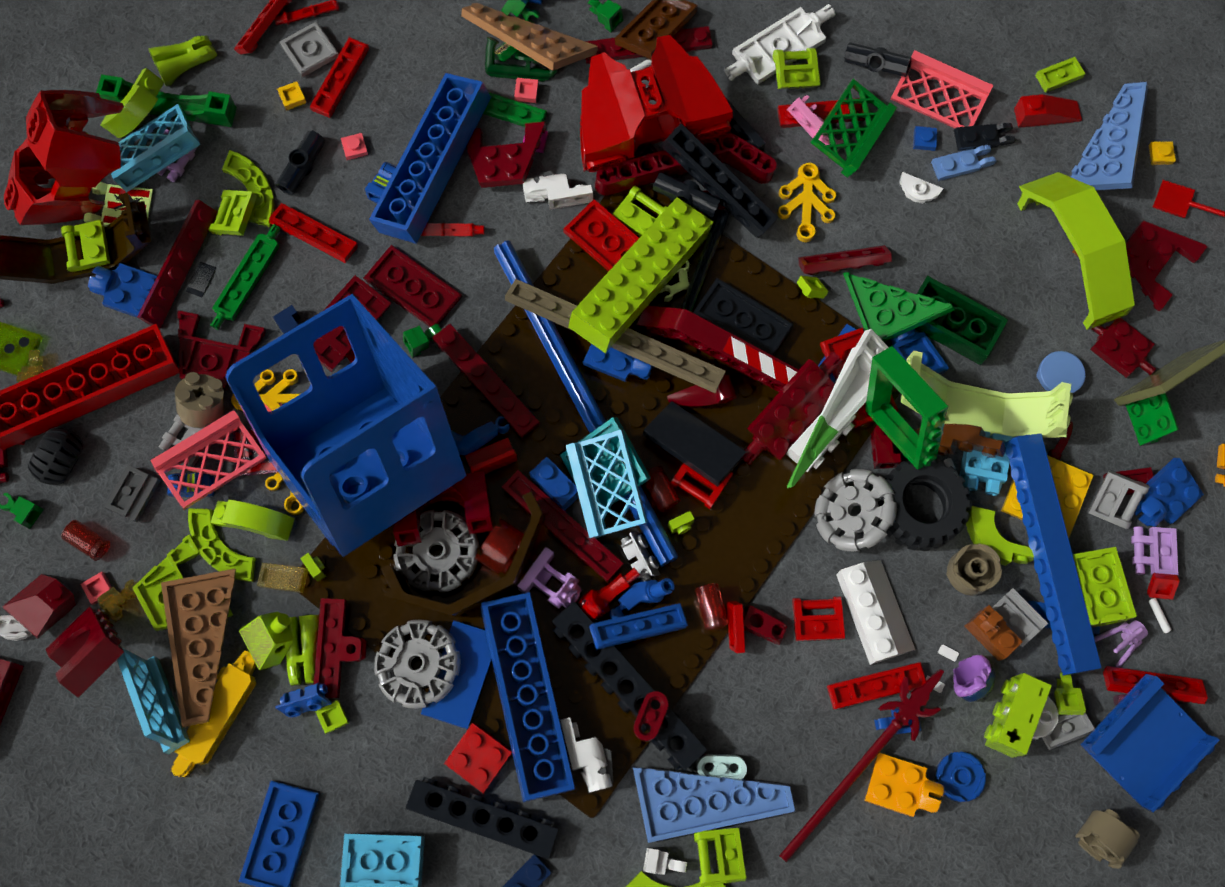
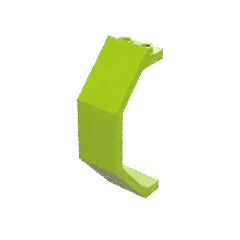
M1059 172L1019 186L1022 191V196L1017 203L1020 210H1025L1027 205L1033 202L1036 205L1041 203L1051 208L1079 256L1089 314L1083 321L1085 328L1089 330L1126 316L1135 306L1126 243L1096 189Z

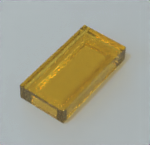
M262 563L257 586L303 593L308 569Z

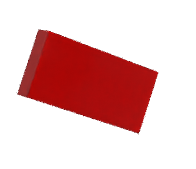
M728 601L729 648L735 653H745L743 604L737 601Z

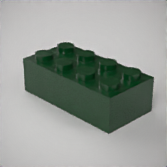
M927 276L916 295L920 294L939 302L952 304L954 311L915 328V330L920 333L924 332L929 338L981 365L989 356L1008 319Z

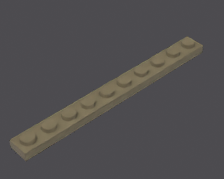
M518 279L514 280L505 295V301L568 328L572 311L577 307L575 304ZM629 328L611 347L713 393H716L726 372Z

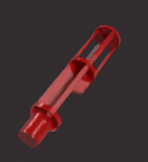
M330 0L316 5L311 4L300 10L289 13L283 12L282 15L276 16L274 20L276 26L286 23L289 25L293 21L312 16L315 18L316 15L333 10L339 11V3L337 0Z
M427 223L421 236L473 237L476 234H485V226L473 223Z

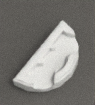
M902 172L900 185L902 190L905 192V196L914 202L925 203L926 201L936 199L943 190L939 186Z
M11 615L0 616V636L3 638L17 641L33 635Z
M1049 697L1046 700L1035 730L1034 740L1051 734L1058 723V710L1055 703Z

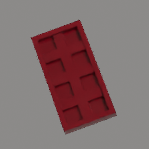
M354 275L324 310L353 294L378 321L391 306V302ZM339 326L318 338L313 345L320 363L332 373L352 351L343 326Z

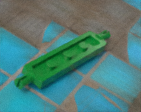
M273 224L267 235H257L212 307L213 311L217 314L210 324L212 328L219 330L225 319L234 321L280 247L275 240L281 231V228Z

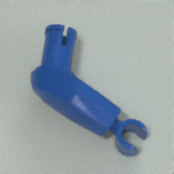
M500 416L496 419L495 425L491 421L464 436L452 430L451 432L459 455L465 456L477 451L498 435V432L501 434L507 433L510 425L499 426L505 422V418Z
M665 578L659 582L650 580L633 584L618 599L620 605L610 610L609 617L611 619L623 617L622 610L630 611L640 603L660 602L665 595L673 592L671 591L674 590L673 581Z

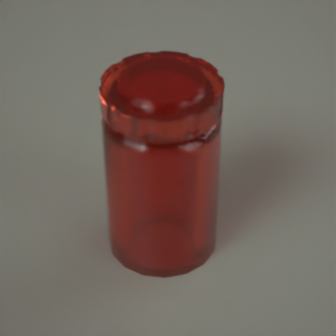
M656 466L647 471L651 479L645 482V486L659 511L664 512L676 506L680 499L666 473L663 472L662 466Z
M78 520L71 521L64 528L61 535L64 541L94 561L100 560L110 547L109 540Z
M718 583L704 585L695 589L704 623H706L704 624L705 629L714 630L729 624Z

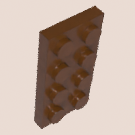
M652 0L615 37V45L651 60L656 48L657 37L666 35L674 37L698 12V5L687 0Z

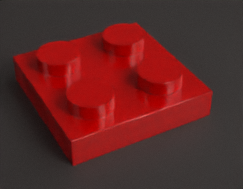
M473 722L444 764L479 791L485 793L511 756L512 750Z

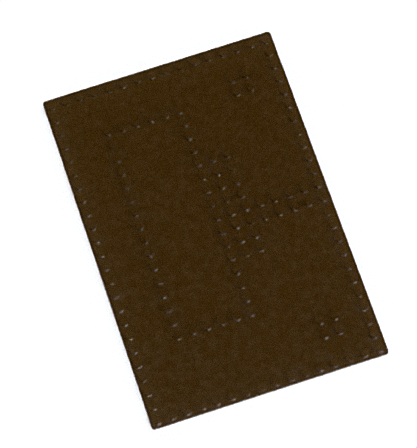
M649 184L639 186L642 193L663 207H668L673 202L667 196L654 191L653 187ZM631 189L606 195L599 204L613 214ZM635 199L633 204L654 218L658 217L659 214ZM723 234L693 309L694 312L716 278L722 280L794 324L774 357L798 370L808 359L813 360L819 365L824 358L820 343L839 336L846 324L856 330L860 329V327L817 298L806 297L798 285ZM570 238L533 285L540 290L578 306L608 271ZM706 240L688 259L689 270L687 275L689 285ZM678 273L666 285L672 286L678 283ZM688 289L674 294L672 300L665 302L664 299L667 295H670V292L658 293L648 306L680 309ZM516 305L477 351V354L535 416L540 425L523 439L510 426L507 433L501 434L498 432L494 439L479 448L482 449L508 438L516 452L517 461L485 474L493 530L477 533L480 548L477 552V556H479L477 567L470 578L467 577L461 583L462 586L439 594L438 591H430V594L418 591L408 584L409 581L403 577L414 596L443 604H452L503 578L508 573L531 521V514L502 489V486L517 470L536 485L530 478V472L548 457L575 484L560 454L567 450L566 445L577 443L590 433L525 310ZM639 315L636 318V320L629 326V329L641 333L635 328V325L640 317ZM554 322L606 422L612 417L618 418L651 477L641 487L678 555V558L662 567L659 565V576L650 575V580L658 582L665 578L671 579L674 583V590H671L673 592L665 595L660 602L640 603L632 610L627 611L624 609L622 612L624 616L680 603L688 626L685 629L614 645L654 691L661 692L666 696L668 707L672 710L728 633V601H737L743 604L744 611L813 515L816 500L826 489L824 486L833 477L844 472L877 424L872 421L859 427H854L847 436L842 434L837 439L840 442L831 453L827 450L822 456L825 458L822 464L817 469L812 467L808 472H805L794 487L787 488V485L797 463L785 454L778 460L768 450H763L751 465L742 459L733 469L732 477L712 508L708 509L704 506L705 503L680 487L675 488L671 485L683 462L643 435V430L670 403L667 399L668 395L695 384L657 367L651 370V375L648 379L630 375L626 382L583 365V361L591 343L573 330ZM645 335L726 371L725 375H729L737 396L734 400L724 404L706 406H679L745 450L753 441V434L747 428L779 392L680 339ZM462 372L458 374L440 396L450 429L462 436L491 421L495 425L496 419L501 416ZM893 385L891 394L895 401L900 392ZM505 421L504 423L500 424L499 426L502 427V426H505V425L508 424V423ZM460 455L465 473H471L465 456ZM685 474L683 479L708 495H711L713 492L712 489L690 475ZM578 498L565 512L587 531L580 499ZM451 500L435 502L424 510L435 509L438 512L449 510L466 519L465 508ZM618 500L610 509L621 514L626 503ZM628 509L624 517L631 522L636 521L631 510ZM691 511L694 517L691 529L680 535L678 532L671 534L668 528L669 521ZM609 512L604 519L606 529L614 527L618 520V517ZM435 521L434 528H442V521ZM393 525L344 557L325 537L311 553V556L313 558L318 556L325 566L322 572L326 577L317 582L303 563L289 580L291 588L319 609L321 598L346 599L345 629L355 637L364 638L367 641V646L374 652L380 651L383 644L381 641L393 628L398 625L400 627L406 625L407 621L429 620L432 621L433 625H441L448 631L451 629L453 620L485 630L481 605L456 617L383 595L391 591V589H387L380 576L383 575L381 568L388 564H391V566L395 565L394 554H396V546H394ZM542 525L520 581L545 547L554 552V558L549 565L565 576L567 573H570L579 580L577 584L582 591L575 602L579 606L578 602L591 589L600 590L612 582L618 575L622 574L624 576L633 569L631 564L638 561L637 557L632 560L627 559L621 548V540L627 536L630 537L629 533L631 532L639 533V535H643L639 526H635L596 538L624 563L607 583ZM458 528L453 531L456 537L462 533ZM648 544L647 550H648L650 556H651V555L654 556V554H653V552H652V550H651V548H650V546H649V544ZM434 545L430 549V554L434 557L440 556L443 552L441 545ZM413 546L406 547V554H413ZM461 548V555H468V548ZM417 564L412 568L415 574L421 570ZM456 565L450 572L455 576L461 570ZM431 575V582H439V576ZM552 576L545 586L557 593L563 583ZM636 578L630 583V585L632 586L633 584L642 581L641 579L638 580V578ZM533 586L529 592L575 787L574 790L560 793L559 795L589 818H594L649 741H641L635 736L633 727L636 718L631 712L626 714L617 704L620 701L614 693L610 696L601 686L603 683L598 675L593 677L584 667L587 664L581 656L577 659L568 649L571 646L565 638L561 641L552 631L554 628L552 621L566 608L562 605L560 608L555 607L548 601L549 597ZM515 587L489 601L523 593L518 590V587ZM627 588L626 590H624L623 592H621L620 594H618V595L610 602V604H609L610 610L620 605V603L618 602V599H619L629 588ZM609 612L595 623L610 620ZM575 627L571 630L570 634L573 638L579 639L584 636L585 632L581 627ZM410 633L404 636L405 642L412 640ZM428 633L424 640L430 642L433 635ZM591 645L587 648V653L591 657H596L601 653V650H596L595 645ZM391 648L388 657H393L395 648ZM415 657L411 661L413 670H418L422 666L421 657ZM491 660L470 725L475 722L511 749ZM607 663L604 665L603 671L607 675H614L617 672V667L613 663ZM628 681L622 682L619 686L624 694H630L634 690L632 683ZM427 687V688H422L423 690H425V691L428 693L429 687ZM639 700L636 703L638 711H640L644 700ZM570 718L571 723H577L580 737L575 738L576 742L596 737L603 745V748L611 751L612 787L589 792L588 786L581 774L583 768L573 771L561 724L562 719Z

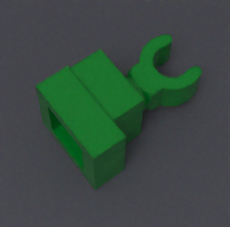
M507 0L501 9L507 16L510 13L516 17L521 14L526 21L531 23L534 22L530 20V15L536 18L540 16L538 11L525 7L529 0Z
M590 0L588 2L592 6L589 10L597 14L598 22L603 24L609 32L612 33L623 21L622 7L610 0H607L604 4L599 0Z
M435 324L423 332L419 325L403 332V343L412 358L429 348V341L433 340L432 337L440 332L441 328L438 324Z
M4 493L3 495L8 498V503L6 505L0 504V509L16 515L14 521L31 529L44 509L20 496L16 500L12 495Z

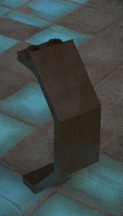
M129 193L119 194V199L126 207V210L122 211V214L111 224L104 227L110 264L102 265L101 267L110 270H116L119 263L125 265L151 242L145 202L133 200ZM0 235L1 280L55 284L96 275L92 273L95 267L77 272L67 270L68 255L65 237L36 239ZM79 235L74 238L78 260H82L84 258Z
M529 492L523 495L531 512V521L510 569L503 578L452 604H443L414 596L395 565L391 566V564H388L381 568L383 575L380 577L387 589L390 588L391 591L383 595L458 617L480 606L481 603L487 602L517 587L545 521V516L533 493Z

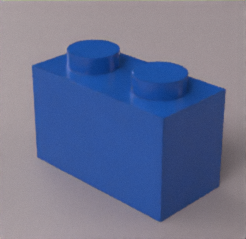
M548 457L530 472V478L536 486L564 511L579 498L576 485Z

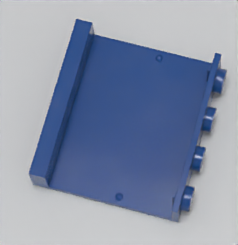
M1145 674L1080 745L1142 808L1154 812L1165 804V799L1172 792L1181 787L1182 781L1186 776L1198 768V763L1205 756L1213 752L1219 739L1207 735L1161 688L1164 683L1157 676Z

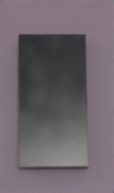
M716 278L693 312L772 356L775 355L794 325Z
M673 401L643 430L645 437L717 487L746 456L745 450Z

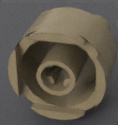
M190 372L177 384L175 388L176 411L184 424L194 428H204L206 424H210L223 417L225 411L224 389L219 379L205 374Z
M966 545L951 557L946 575L952 586L960 593L970 596L979 595L995 586L1002 575L1000 558L987 545ZM972 566L976 568L975 573L972 571Z
M1106 809L1105 812L1099 810L1092 811L1076 834V838H1080L1079 845L1099 862L1102 859L1109 861L1108 866L1116 869L1123 866L1140 837L1138 831L1126 826L1120 821V816L1110 809Z

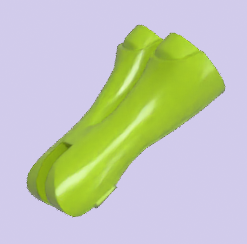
M207 35L196 36L178 44L148 48L162 80L165 81V86L172 85L177 77L188 69L217 56Z
M319 615L299 616V618L290 617L291 623L288 628L294 641L285 655L290 685L301 684L300 667L304 666L306 684H313ZM299 623L301 630L302 654L300 653L298 641Z

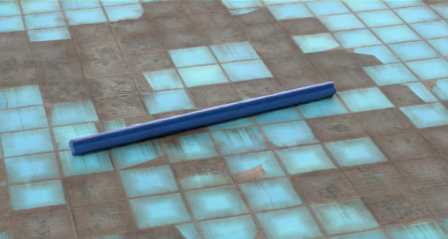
M507 240L502 244H497L493 248L494 253L511 285L515 279H518L534 287L512 243ZM525 310L589 433L593 432L603 425L606 420L554 322ZM639 486L648 523L638 526L660 567L676 560L678 555L642 487ZM632 492L624 496V498L629 499ZM630 506L629 509L635 520H640L637 509Z

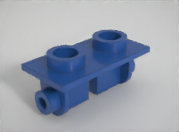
M316 683L305 687L304 696L302 689L284 693L280 698L281 704L275 706V708L287 717H298L301 713L320 710L324 706L331 705L332 702L325 698V693L328 692L326 684Z

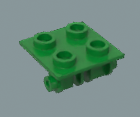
M1166 393L1126 404L1140 446L1149 442H1158L1161 440V437L1179 430Z

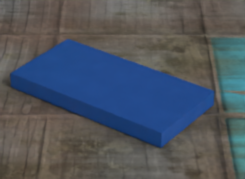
M453 620L449 632L456 641V650L460 651L461 666L459 676L456 675L453 681L454 687L448 695L437 703L434 701L427 704L428 707L422 708L421 715L468 730L492 659L486 631ZM445 647L443 648L442 656L447 655ZM441 669L437 678L443 680L447 671Z
M275 781L270 782L239 882L256 887H291L320 795L319 793Z

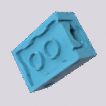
M344 834L340 887H421L425 836Z

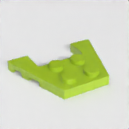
M190 534L184 537L182 542L175 549H172L159 565H155L132 587L155 631L168 629L161 582L182 579L183 577L178 566L200 555ZM229 609V615H228V617H230V616L233 615V613H232V611H231L230 609Z

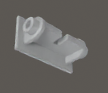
M629 533L630 537L627 536L621 540V548L628 560L637 557L638 561L631 564V566L639 572L638 580L641 579L644 582L651 579L650 575L659 576V564L654 556H650L647 550L648 543L643 535H639V533Z

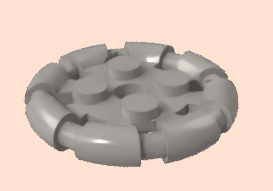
M852 469L850 473L844 474L842 472L827 482L824 486L826 489L816 500L814 517H817L818 520L816 526L823 539L828 544L833 543L836 545L837 549L850 552L860 551L864 547L869 549L886 537V532L890 525L893 526L897 514V502H894L893 498L895 493L887 480L882 476H876L870 470ZM854 481L855 487L848 486L847 483ZM870 484L873 485L871 492L867 490ZM835 493L838 496L833 503L830 501V498ZM882 497L885 498L884 504L879 507L878 501ZM860 505L861 512L857 516H852V508ZM827 516H831L833 521L827 522ZM878 519L882 520L879 526L875 527ZM843 530L845 532L844 535L838 536L840 531ZM864 531L863 538L858 539L857 533Z
M435 509L427 510L420 514V527L423 529L421 532L422 543L398 547L395 540L396 554H394V562L400 576L405 577L409 581L408 584L411 587L424 593L430 594V591H438L439 594L459 588L467 577L470 578L479 561L477 552L480 548L477 533L469 534L464 517L449 510H443V512L435 511ZM435 521H442V528H434ZM457 528L462 532L458 537L453 533ZM434 545H441L443 547V552L438 557L430 554V549ZM413 546V554H406V547ZM461 548H468V555H461ZM416 564L421 569L417 574L412 571ZM457 565L461 571L454 576L450 571ZM431 575L439 576V582H431Z
M411 620L407 621L406 625L401 627L398 625L393 628L381 641L383 644L380 651L376 652L374 671L375 676L379 678L381 691L392 702H399L405 708L428 707L427 704L441 701L454 687L453 681L456 675L459 676L460 651L456 650L455 639L443 626L433 625L432 621ZM410 633L412 640L405 642L404 636ZM428 633L433 635L430 642L424 640ZM393 647L396 650L393 654V657L391 658L388 657L391 648ZM445 647L447 655L442 656L439 650ZM415 657H421L422 666L418 670H413L411 667V661ZM441 669L447 671L443 680L437 678ZM394 670L395 677L389 679L387 673ZM403 685L409 687L406 694L402 693ZM429 687L430 693L423 695L421 688Z

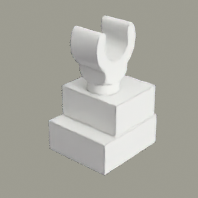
M647 848L644 872L665 875L666 869L686 873L687 862L668 859V852Z

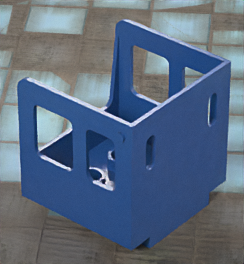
M353 294L236 362L226 373V380L268 459L282 476L285 484L331 545L336 547L342 557L466 477L437 387ZM343 326L355 359L351 364L333 375L326 376L313 347L314 342L333 329ZM297 354L310 382L309 389L274 411H267L253 383L254 378L288 356Z

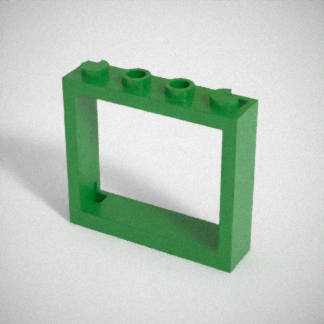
M891 346L872 357L865 411L917 470L923 466H930L931 462L937 458L948 405L896 349ZM893 385L923 417L919 435L890 404Z

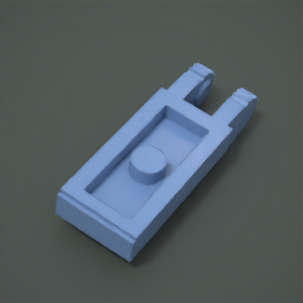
M987 144V146H979L976 149H968L932 159L931 163L938 181L979 171L981 168L995 164L996 159L993 156L980 161L977 156L989 153L992 150L990 145L988 146Z

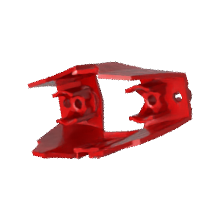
M671 35L657 37L656 48L651 57V66L638 71L630 72V69L627 70L624 64L615 61L605 52L591 57L588 86L582 89L580 144L584 172H597L602 167L633 159L635 152L639 148L661 141L664 142L681 123L699 141L725 134L731 130L730 122L733 118V111L722 90L697 56H689ZM642 80L649 81L647 88L646 85L641 82ZM654 100L656 104H650L649 101Z
M44 90L38 93L26 116L27 139L14 151L8 184L4 193L5 207L7 210H14L15 218L20 225L52 224L84 219L85 213L95 214L105 205L104 201L92 200L88 196L92 187L95 188L104 177L121 168L120 146L116 141L89 135L86 131H83V128L89 121L88 118L121 113L124 108L123 103L103 99L99 93L86 91ZM55 178L53 188L39 186L48 184L49 179Z

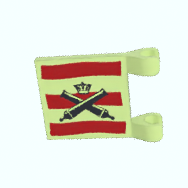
M100 182L95 188L92 187L93 194L105 195L102 216L85 213L84 222L101 220L104 223V227H107L122 214V211L126 210V207L119 199V194L129 193L131 198L137 200V202H145L148 219L153 189L134 187L126 192L120 185Z

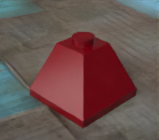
M41 574L2 607L38 639L76 606L73 593L57 579Z

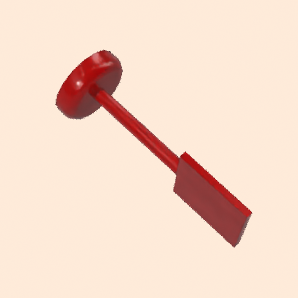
M1162 180L1153 204V208L1182 218L1186 217L1189 206L1225 217V211L1191 201L1195 192L1194 189L1166 180Z

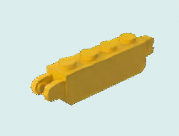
M244 650L233 665L228 663L227 667L224 666L219 671L209 722L192 725L186 731L190 742L174 751L179 754L171 768L174 776L186 778L193 771L196 764L204 765L211 760L256 686L255 677L252 676L256 663L250 652Z

